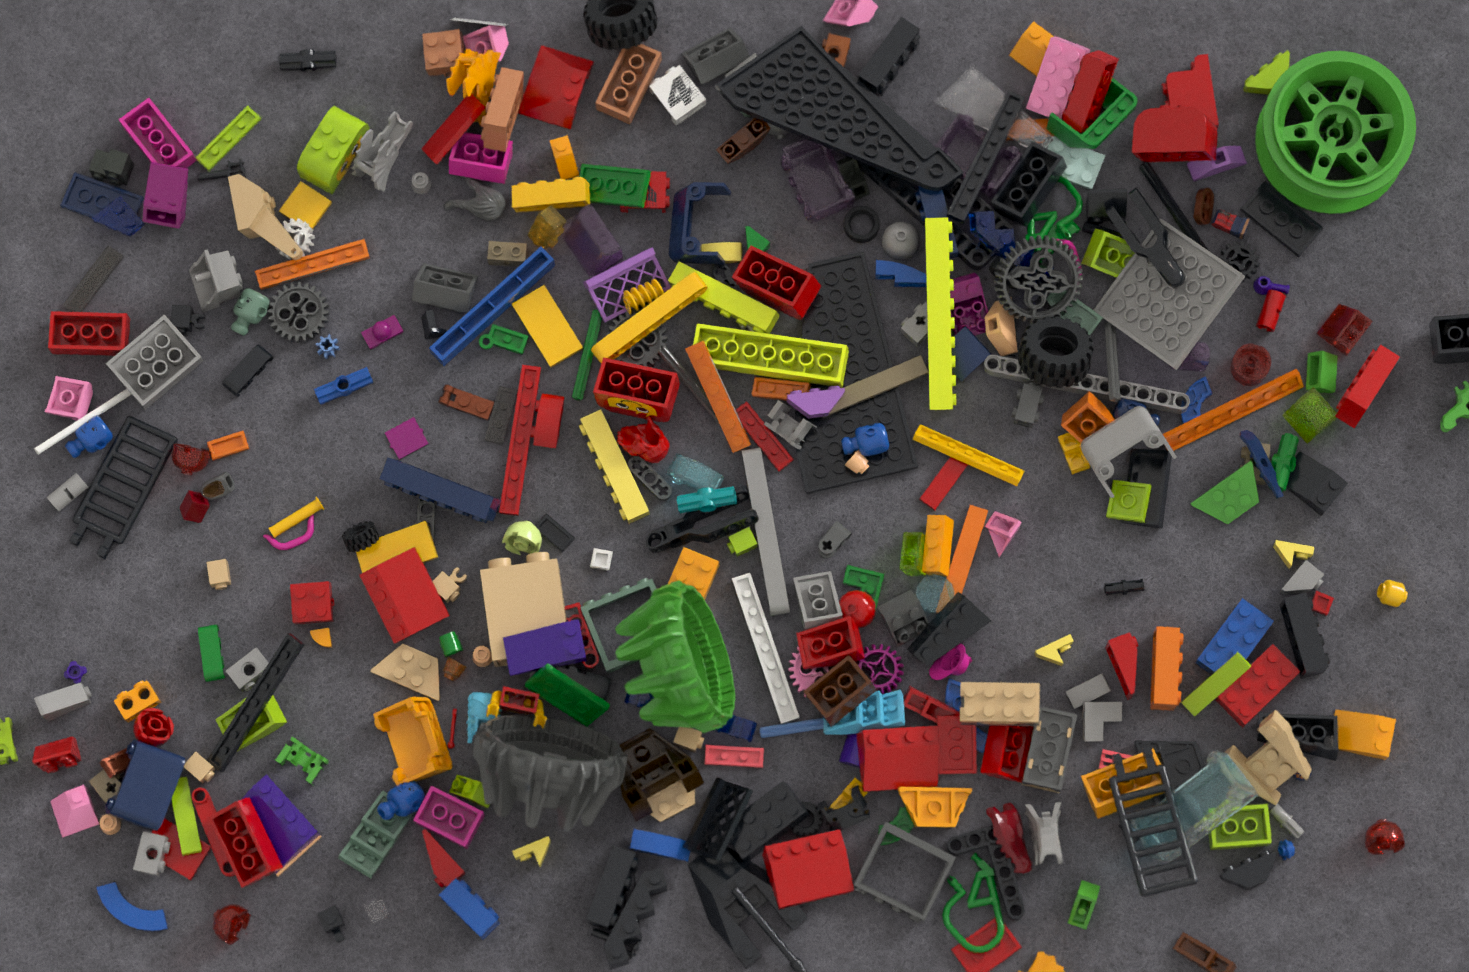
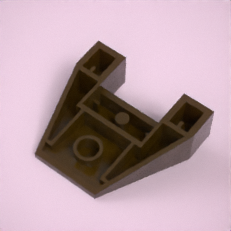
M651 728L619 745L621 751L627 754L623 783L620 784L621 793L636 822L653 813L647 798L680 780L687 793L705 784L691 757Z

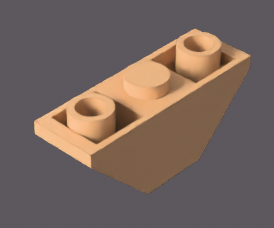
M998 300L994 302L985 316L986 336L1000 356H1007L1018 352L1014 314L1010 315L1008 313L1009 310H1005L1003 308L1004 304L1001 305Z

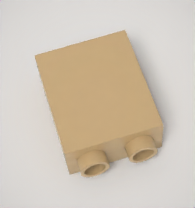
M548 552L529 554L526 556L527 563L511 565L510 558L492 559L488 561L489 569L480 570L492 661L495 667L508 665L503 637L567 622L557 558L550 559Z

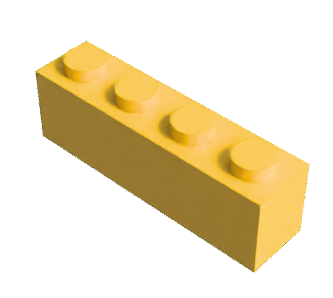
M574 177L572 180L566 181L565 179H555L554 182L536 181L535 184L521 182L512 186V208L516 212L590 206V185L582 177Z

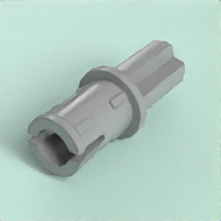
M1279 804L1269 811L1281 823V827L1284 826L1294 838L1297 839L1304 833V830L1292 819L1293 816H1289Z

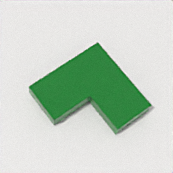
M847 565L842 584L861 588V591L866 592L873 598L877 607L884 574Z

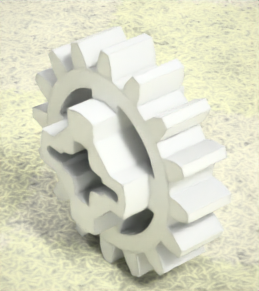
M290 218V223L283 221V227L302 249V257H304L305 251L310 252L308 247L314 246L311 239H314L315 236L310 234L313 232V229L308 227V223L303 222L299 218L296 221ZM275 247V249L280 251L279 254L285 256L288 259H291V257H289L288 255H286L281 250Z

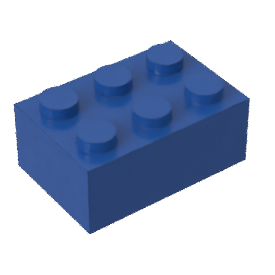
M455 878L439 896L484 940L500 924L497 920L499 916L491 907L488 909L484 907L486 903L477 893L474 895L470 893L472 889L464 880L459 882Z

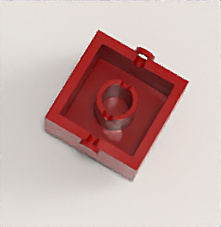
M329 581L290 584L292 622L295 625L334 622L333 606L335 604Z

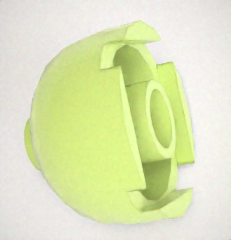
M520 521L508 527L502 543L505 542V548L511 553L521 555L519 551L532 554L539 552L542 537L540 531L533 523Z

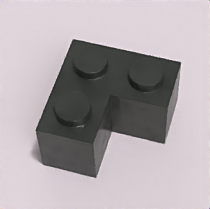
M96 149L89 171L93 178L99 181L107 179L116 186L127 185L134 168V163L127 153L111 149L108 153Z

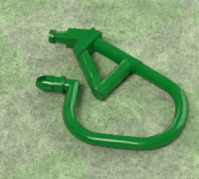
M1061 176L1057 182L1062 183L1076 200L1075 210L1056 224L1058 232L1061 233L1064 239L1069 240L1068 236L1071 239V233L1065 225L1078 217L1083 207V200L1070 181ZM1057 211L1034 215L1027 226V235H1025L1027 242H1029L1030 236H1033L1035 240L1037 235H1040L1042 240L1044 236H1047L1058 218ZM1047 220L1040 233L1035 234V221ZM1035 248L1032 250L1036 252L1038 250H1041V248Z
M974 853L971 859L975 861L981 871L976 872L967 900L968 908L992 904L997 923L996 936L984 946H974L967 942L951 924L949 918L950 910L966 894L962 884L953 876H949L952 881L947 877V882L957 893L944 906L942 917L946 929L965 949L974 953H984L993 949L1001 941L1004 934V922L993 868L981 859L977 853ZM982 879H986L990 897L976 899Z

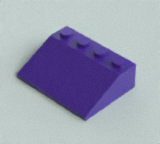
M267 774L242 798L250 797L283 867L320 835Z

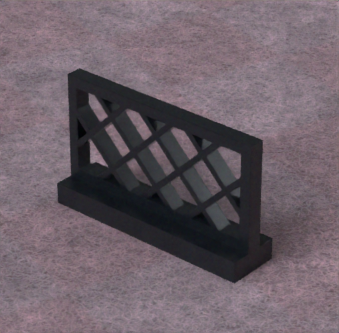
M716 777L683 848L697 856H704L720 862L753 790ZM744 793L742 799L739 800L738 796ZM734 800V804L729 807L728 803ZM735 811L734 816L730 818V813ZM725 818L726 822L720 825V820ZM727 828L726 833L722 836L721 831ZM717 835V840L712 843L711 838ZM718 846V850L714 855L713 849Z

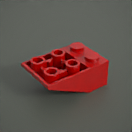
M73 736L36 746L33 755V764L42 771H47V773L57 772L58 768L66 766V768L75 767L77 762L82 761L77 740Z

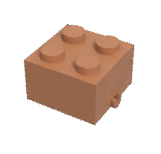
M460 30L422 34L425 69L428 75L451 76L450 67L455 66V60L458 59L459 53H465L463 35Z

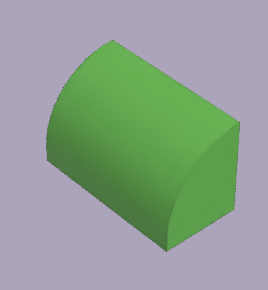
M1325 351L1308 353L1306 390L1320 393H1335L1337 355Z

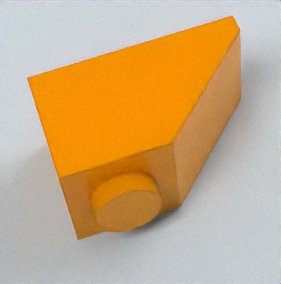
M568 135L550 140L551 150L560 178L567 180L579 176Z

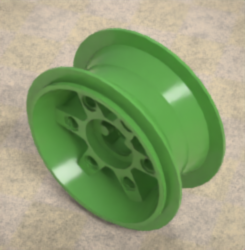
M1327 51L1317 53L1298 61L1287 69L1276 81L1269 93L1256 126L1255 143L1259 164L1270 184L1293 204L1303 209L1325 214H1342L1356 211L1379 199L1391 187L1406 164L1415 142V112L1405 87L1381 63L1354 52ZM1322 86H1343L1344 89L1338 101L1331 103L1316 89ZM1346 93L1353 94L1354 99H1348ZM1362 94L1368 98L1380 114L1361 115L1356 110L1360 95ZM1294 103L1307 122L1284 127L1287 111ZM1329 126L1323 140L1320 137L1319 129ZM1329 133H1336L1338 138L1330 137ZM1344 133L1348 143L1343 146L1336 147V145L1339 144L1340 140L1342 139ZM1385 139L1383 154L1380 160L1376 162L1363 143ZM1290 151H1306L1312 160L1309 172L1296 162ZM1341 165L1354 177L1353 179L1338 181L1326 179L1331 168Z

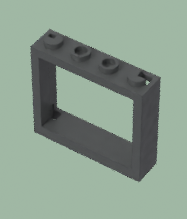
M885 822L854 883V886L857 887L855 891L865 896L869 893L874 896L873 900L883 905L885 902L891 904V909L900 914L902 911L909 913L908 918L918 923L920 919L925 921L956 857ZM887 832L946 862L921 913L862 883Z

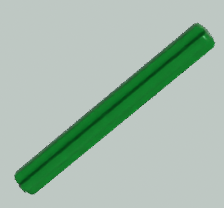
M593 310L572 393V398L575 400H582L594 355L591 349L597 342L602 321L598 310Z

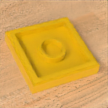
M300 181L279 212L289 219L293 218L295 221L299 218L303 222L308 223V227L313 229L332 204V201Z

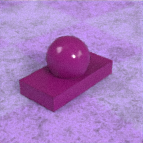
M395 315L383 321L376 322L372 327L361 332L371 350L404 331Z

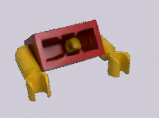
M504 686L502 691H494L492 693L490 704L487 707V717L488 715L498 717L499 708L520 714H534L533 726L536 727L538 724L544 728L547 717L544 716L543 702L539 699V694Z

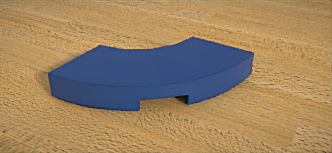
M1206 377L1193 383L1185 393L1189 397L1190 403L1187 411L1181 414L1183 424L1200 416L1201 404L1212 395ZM1182 401L1181 407H1184L1185 402Z

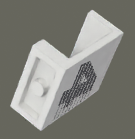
M680 65L676 68H670L666 75L662 78L658 77L650 83L651 94L654 93L671 115L672 121L676 126L706 105L705 97Z

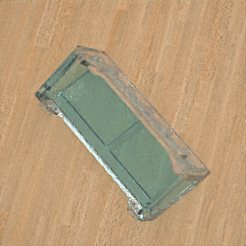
M1219 750L1210 753L1206 760L1208 765L1173 792L1189 848L1258 796L1255 788L1230 756ZM1164 798L1157 805L1168 803L1167 799ZM1169 810L1132 819L1130 822L1136 831L1173 822ZM1173 829L1140 837L1144 848L1177 841L1178 837L1176 830ZM1181 848L1149 855V857L1169 863L1179 857L1182 851Z

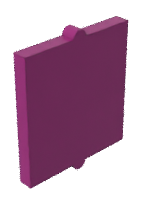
M414 417L385 432L391 444L390 448L394 449L399 460L429 444L422 433L423 429L419 427Z

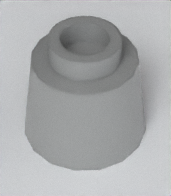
M419 172L413 175L411 187L414 192L424 194L430 190L432 183L425 173Z

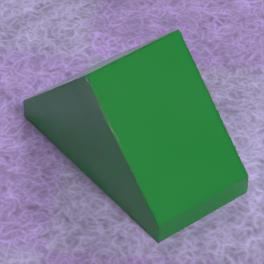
M750 226L745 227L747 249L753 246L766 252L770 248V242Z

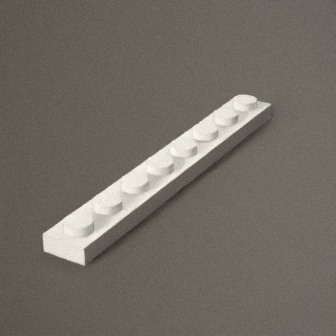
M747 573L732 578L780 723L785 724L800 719L751 574Z

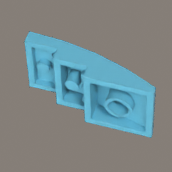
M880 690L876 691L832 727L823 718L825 735L857 734L862 730L889 729L904 726L903 692L897 690L882 694Z

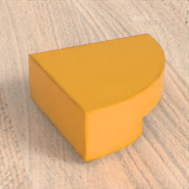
M329 628L310 631L313 640L317 644L327 648L332 647Z

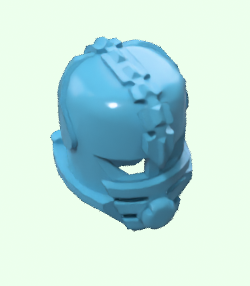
M473 692L469 695L468 720L466 722L468 724L467 743H472L473 735L476 734L477 728H480L481 723H487L490 719L495 718V715L486 716L492 693Z

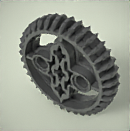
M1037 235L1036 240L1033 236H1030L1029 242L1023 238V244L1020 245L1019 242H1016L1017 247L1015 249L1010 246L1011 252H1004L1006 258H1000L1003 264L996 266L1000 271L994 273L995 276L999 277L994 279V283L998 284L994 289L999 291L996 293L997 298H1001L999 303L1001 305L1004 304L1003 308L1009 310L1008 313L1010 315L1014 314L1016 319L1021 317L1023 322L1028 319L1029 323H1033L1034 319L1036 321L1038 319L1043 320L1044 317L1054 318V315L1061 317L1060 312L1067 313L1066 307L1073 306L1070 302L1077 301L1074 295L1080 294L1077 288L1082 287V284L1078 282L1083 280V277L1079 275L1083 271L1081 268H1078L1081 266V263L1076 261L1078 257L1073 255L1074 251L1068 249L1069 246L1067 244L1063 245L1061 240L1056 242L1054 237L1049 240L1048 236H1044L1042 240L1040 235ZM1041 248V250L1032 254L1029 267L1016 266L1009 271L1013 262L1020 255L1029 250ZM1048 249H1052L1064 257L1070 269V280H1068L1063 272L1052 270L1053 257L1048 252ZM1041 258H1046L1044 264L1038 265ZM1006 279H1009L1013 287L1025 289L1023 301L1029 310L1019 307L1011 300L1006 288ZM1068 288L1063 298L1055 305L1045 310L1036 311V309L1044 306L1047 293H1062ZM1033 295H1039L1036 301H1031Z

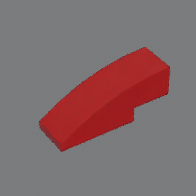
M909 686L904 696V707L936 723V715H960L958 710Z

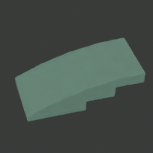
M385 791L380 793L364 815L360 825L351 835L350 841L338 857V859L370 879L381 866L415 813L413 812L406 817L394 814L390 820L382 819L377 808L380 803L387 802L388 793Z

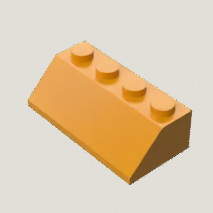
M1033 21L1022 34L1009 56L1037 76L1050 39L1054 36Z
M1152 748L1155 765H1161L1154 749ZM1143 753L1122 760L1125 773L1147 768ZM1113 764L1081 776L1090 805L1097 819L1117 812L1109 784V778L1117 775ZM1158 773L1117 784L1120 794L1161 785L1162 781ZM1165 792L1124 801V808L1148 800L1150 798H1153L1154 796L1163 794Z

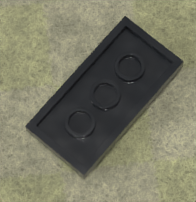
M1266 181L1261 184L1240 209V211L1298 257L1301 256L1323 230L1320 224Z

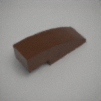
M1184 932L1173 947L1176 952L1207 972H1234L1237 968L1234 962Z

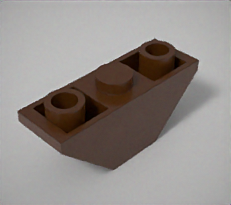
M754 118L719 146L716 151L727 164L743 158L756 148L766 137L771 127H769L767 122Z

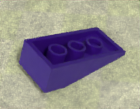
M579 619L503 637L510 676L539 671L547 663L553 667H560L587 661Z

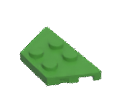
M1252 460L1191 502V505L1226 524H1229L1255 506L1260 500Z

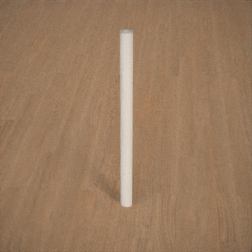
M125 389L35 447V452L39 455L76 431V429L92 417L101 415L132 394Z

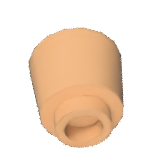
M859 450L845 464L846 467L856 474L858 472L863 474L869 467L867 464L868 460Z
M485 646L477 647L472 654L473 662L480 667L488 666L492 662L491 650Z
M105 814L100 819V828L107 835L116 834L121 828V820Z

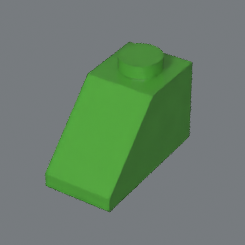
M1081 880L1068 924L1087 929L1097 901L1099 885Z

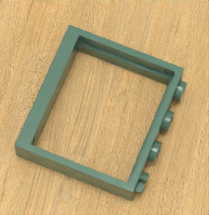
M641 579L635 586H624L619 589L620 592L604 594L601 596L602 599L595 602L594 600H589L583 604V607H580L607 674L640 660L620 661L614 659L608 661L589 612L647 588H650L651 593L656 590L653 579Z

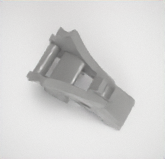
M393 112L388 118V125L377 135L373 143V130H368L360 140L361 147L356 151L357 157L354 160V165L351 167L354 171L351 174L362 177L365 173L370 175L375 188L384 192L388 175L399 154V148L409 134L413 122L409 121L406 123L401 120L397 112Z
M1062 802L1055 803L1052 817H1050V812H1042V817H1038L1032 805L1025 804V815L1029 821L1028 828L1031 831L1034 866H1037L1038 862L1042 864L1047 854H1055L1057 863H1063L1058 837V819L1061 814L1060 805Z

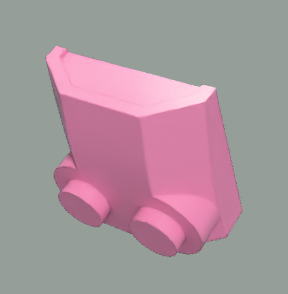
M56 376L45 412L71 418L75 421L87 415L93 396L92 384L87 381Z

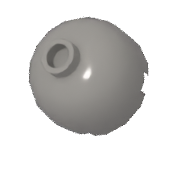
M895 222L884 231L882 247L891 258L906 260L912 257L918 250L919 235L911 224Z

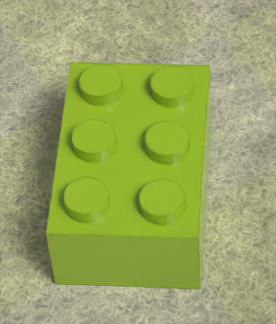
M1268 804L1209 808L1206 811L1210 850L1269 846L1272 843Z

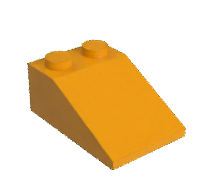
M1335 709L1334 716H1338V750L1386 760L1389 757L1396 719Z

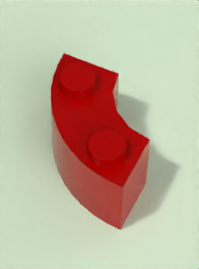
M542 393L541 399L536 401L535 411L538 412L536 426H532L531 437L534 438L533 445L556 449L564 409V396Z

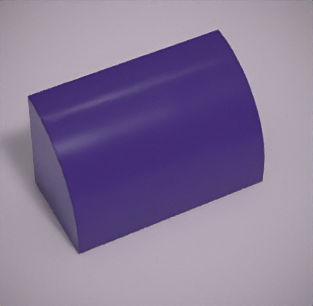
M847 734L839 762L860 768L856 734Z

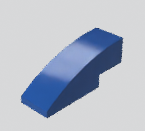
M876 260L875 279H893L894 287H927L925 273L901 263Z
M637 829L633 830L630 850L687 862L690 851L683 848L685 840Z

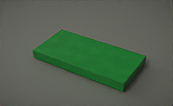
M582 164L579 177L586 179L590 185V203L644 208L651 171Z
M548 663L529 678L524 686L532 692L539 694L541 698L586 727L606 712L610 706L608 702Z

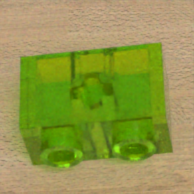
M922 532L903 533L899 569L907 576L926 575L922 572L925 535Z

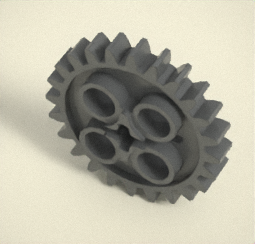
M298 282L297 287L291 283V288L289 289L284 285L283 292L277 290L278 297L272 296L275 303L269 302V306L273 308L267 310L268 314L272 315L268 317L269 322H273L271 324L272 329L277 328L275 333L277 335L282 333V339L288 336L289 342L295 338L296 342L299 343L300 338H303L306 343L308 336L314 340V333L321 335L318 330L319 328L325 330V326L322 323L329 322L325 317L330 315V312L325 310L329 308L328 303H324L327 300L326 297H321V290L316 292L315 286L309 289L308 283L304 287H302L301 282ZM298 296L301 298L298 303L291 302L293 297ZM310 306L317 307L313 313L307 312ZM296 310H297V311H300V310H301V311H302V314L298 313V314L296 315L295 311H296ZM285 312H289V313H290V317H289V318H287V319H282V318H281V315H282L283 313H285ZM299 322H306L304 328H297Z
M636 310L633 311V315L626 311L625 318L619 315L620 321L613 320L615 327L609 326V330L612 332L637 314ZM663 324L640 340V343L650 350L649 352L644 350L637 342L617 357L616 360L646 367L647 364H650L654 367L653 360L660 362L658 351L663 346L667 347V344L663 343L667 341V337L662 336L666 333L665 329H661ZM648 336H652L655 338V341L647 343L645 339ZM635 350H640L642 355L634 357L632 353Z

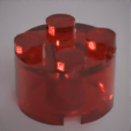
M1251 343L1241 346L1236 351L1230 365L1234 379L1244 386L1260 384L1270 370L1271 356L1262 346ZM1248 362L1249 364H1254V367L1248 366Z

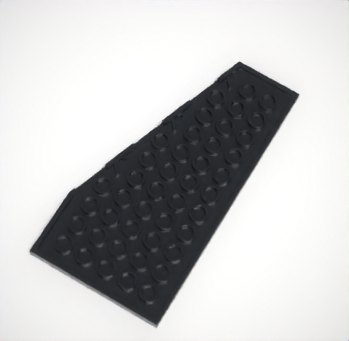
M864 251L808 264V273L813 274L822 287L804 315L802 339L847 345L849 354L842 388L892 368L893 365ZM810 383V389L820 388L822 391L828 390V387H831ZM898 387L825 418L808 419L795 409V420L801 423L804 418L816 426H812L803 438L804 441H800L799 445L802 448L800 450L795 448L806 494L918 468ZM875 423L883 424L889 440V449L880 454L866 456L869 467L863 474L860 472L856 474L846 467L845 464L857 451L850 455L844 454L841 439L844 437H855L856 428Z

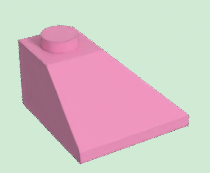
M835 0L823 21L843 26L866 23L874 16L878 6L872 0Z
M489 25L463 36L465 49L478 51L479 54H485L488 50L501 52L498 62L502 60L509 44L505 26Z
M85 785L65 791L50 801L62 838L99 825L88 788Z

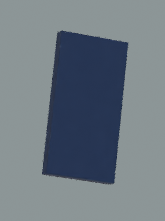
M74 172L60 207L131 232L144 197Z

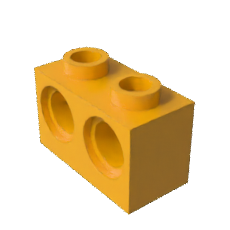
M140 681L133 686L132 690L128 692L123 691L116 696L117 699L114 702L126 722L129 723L137 718L144 709L154 708L161 703L148 681ZM149 691V697L144 700L141 699V693ZM127 701H132L133 706L125 710L124 704Z

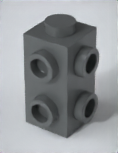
M1028 382V384L1024 383L1023 389H1018L1016 399H1019V404L1014 406L1011 416L1015 418L1014 424L1032 428L1033 423H1038L1040 412H1037L1038 405H1042L1045 394H1041L1042 387H1039V384Z

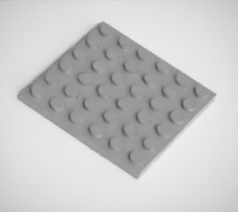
M1160 218L1161 223L1168 231L1167 248L1185 273L1184 283L1177 288L1170 287L1150 259L1138 256L1135 253L1093 311L1177 370L1246 276ZM1153 230L1142 243L1144 248H1150L1155 244L1157 236Z

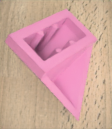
M995 511L984 527L989 530L1000 558L1019 530L1021 521Z

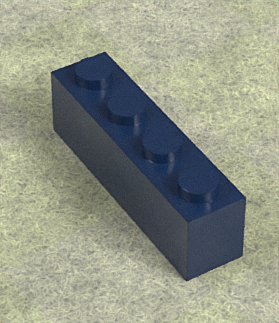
M918 186L915 198L917 204H921L922 210H919L921 221H925V218H947L948 209L943 190L931 191ZM952 229V233H949V241H953V252H949V259L958 257V248Z

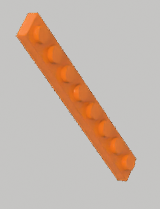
M1294 369L1164 433L1163 436L1172 450H1177L1303 388L1300 372Z

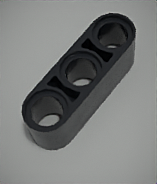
M260 344L256 345L224 379L222 385L236 397H239V393L253 382L252 379L266 368L265 365L272 361L274 356Z

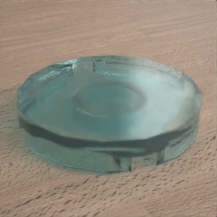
M929 575L918 584L916 597L925 611L939 613L954 597L953 585L942 575Z

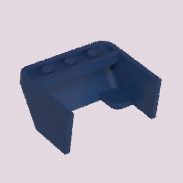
M694 182L675 193L669 243V257L675 263L680 261L685 264H725V260L718 252L700 251L701 244L699 240L695 237H690L694 201L702 200L705 195H731V191L725 183Z

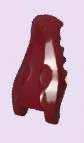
M1010 802L1003 805V812H999L996 807L987 808L986 813L992 821L994 836L997 837L996 843L1002 845L1001 852H1005V857L1011 858L1012 863L1015 864L1016 869L1014 872L1022 874L1030 872L1032 870V862L1024 841L1021 816L1015 806Z

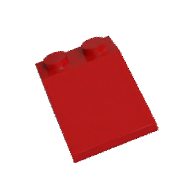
M851 616L796 633L804 669L835 666L848 655L855 662L865 659L859 627Z
M1130 632L1108 640L1105 646L1127 700H1130L1135 693L1136 647H1139L1136 637L1131 636Z

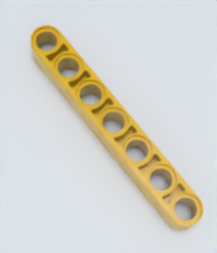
M696 272L689 274L596 343L591 349L592 353L600 363H602L603 357L615 360L705 293L708 289L707 285Z

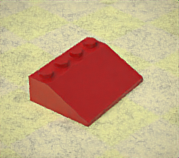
M415 547L359 575L394 644L450 616Z
M937 726L862 730L856 734L862 792L897 790L898 787H938L939 736Z
M840 829L765 846L762 857L779 909L854 891L846 847Z

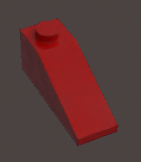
M424 829L422 833L433 873L437 877L434 880L441 888L447 887L455 878L459 880L466 873L430 833Z

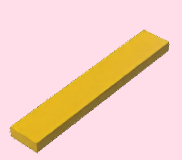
M921 424L912 439L1015 486H1018L1024 474V470Z

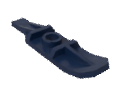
M1248 430L1241 431L1239 433L1240 438L1247 445L1251 453L1249 456L1254 459L1256 467L1261 473L1259 475L1260 478H1263L1271 488L1276 499L1283 497L1284 495L1277 483L1276 472L1261 442L1253 432Z

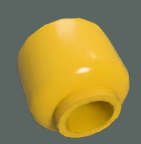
M1386 580L1384 583H1381L1377 590V597L1380 602L1393 607H1398L1402 602L1404 603L1408 595L1402 583L1392 580Z

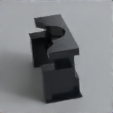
M859 785L852 788L851 796L853 799L839 809H829L825 801L818 803L817 811L821 810L824 814L826 826L831 824L830 831L839 829L842 831L870 818V810L864 811L867 808V801H865Z

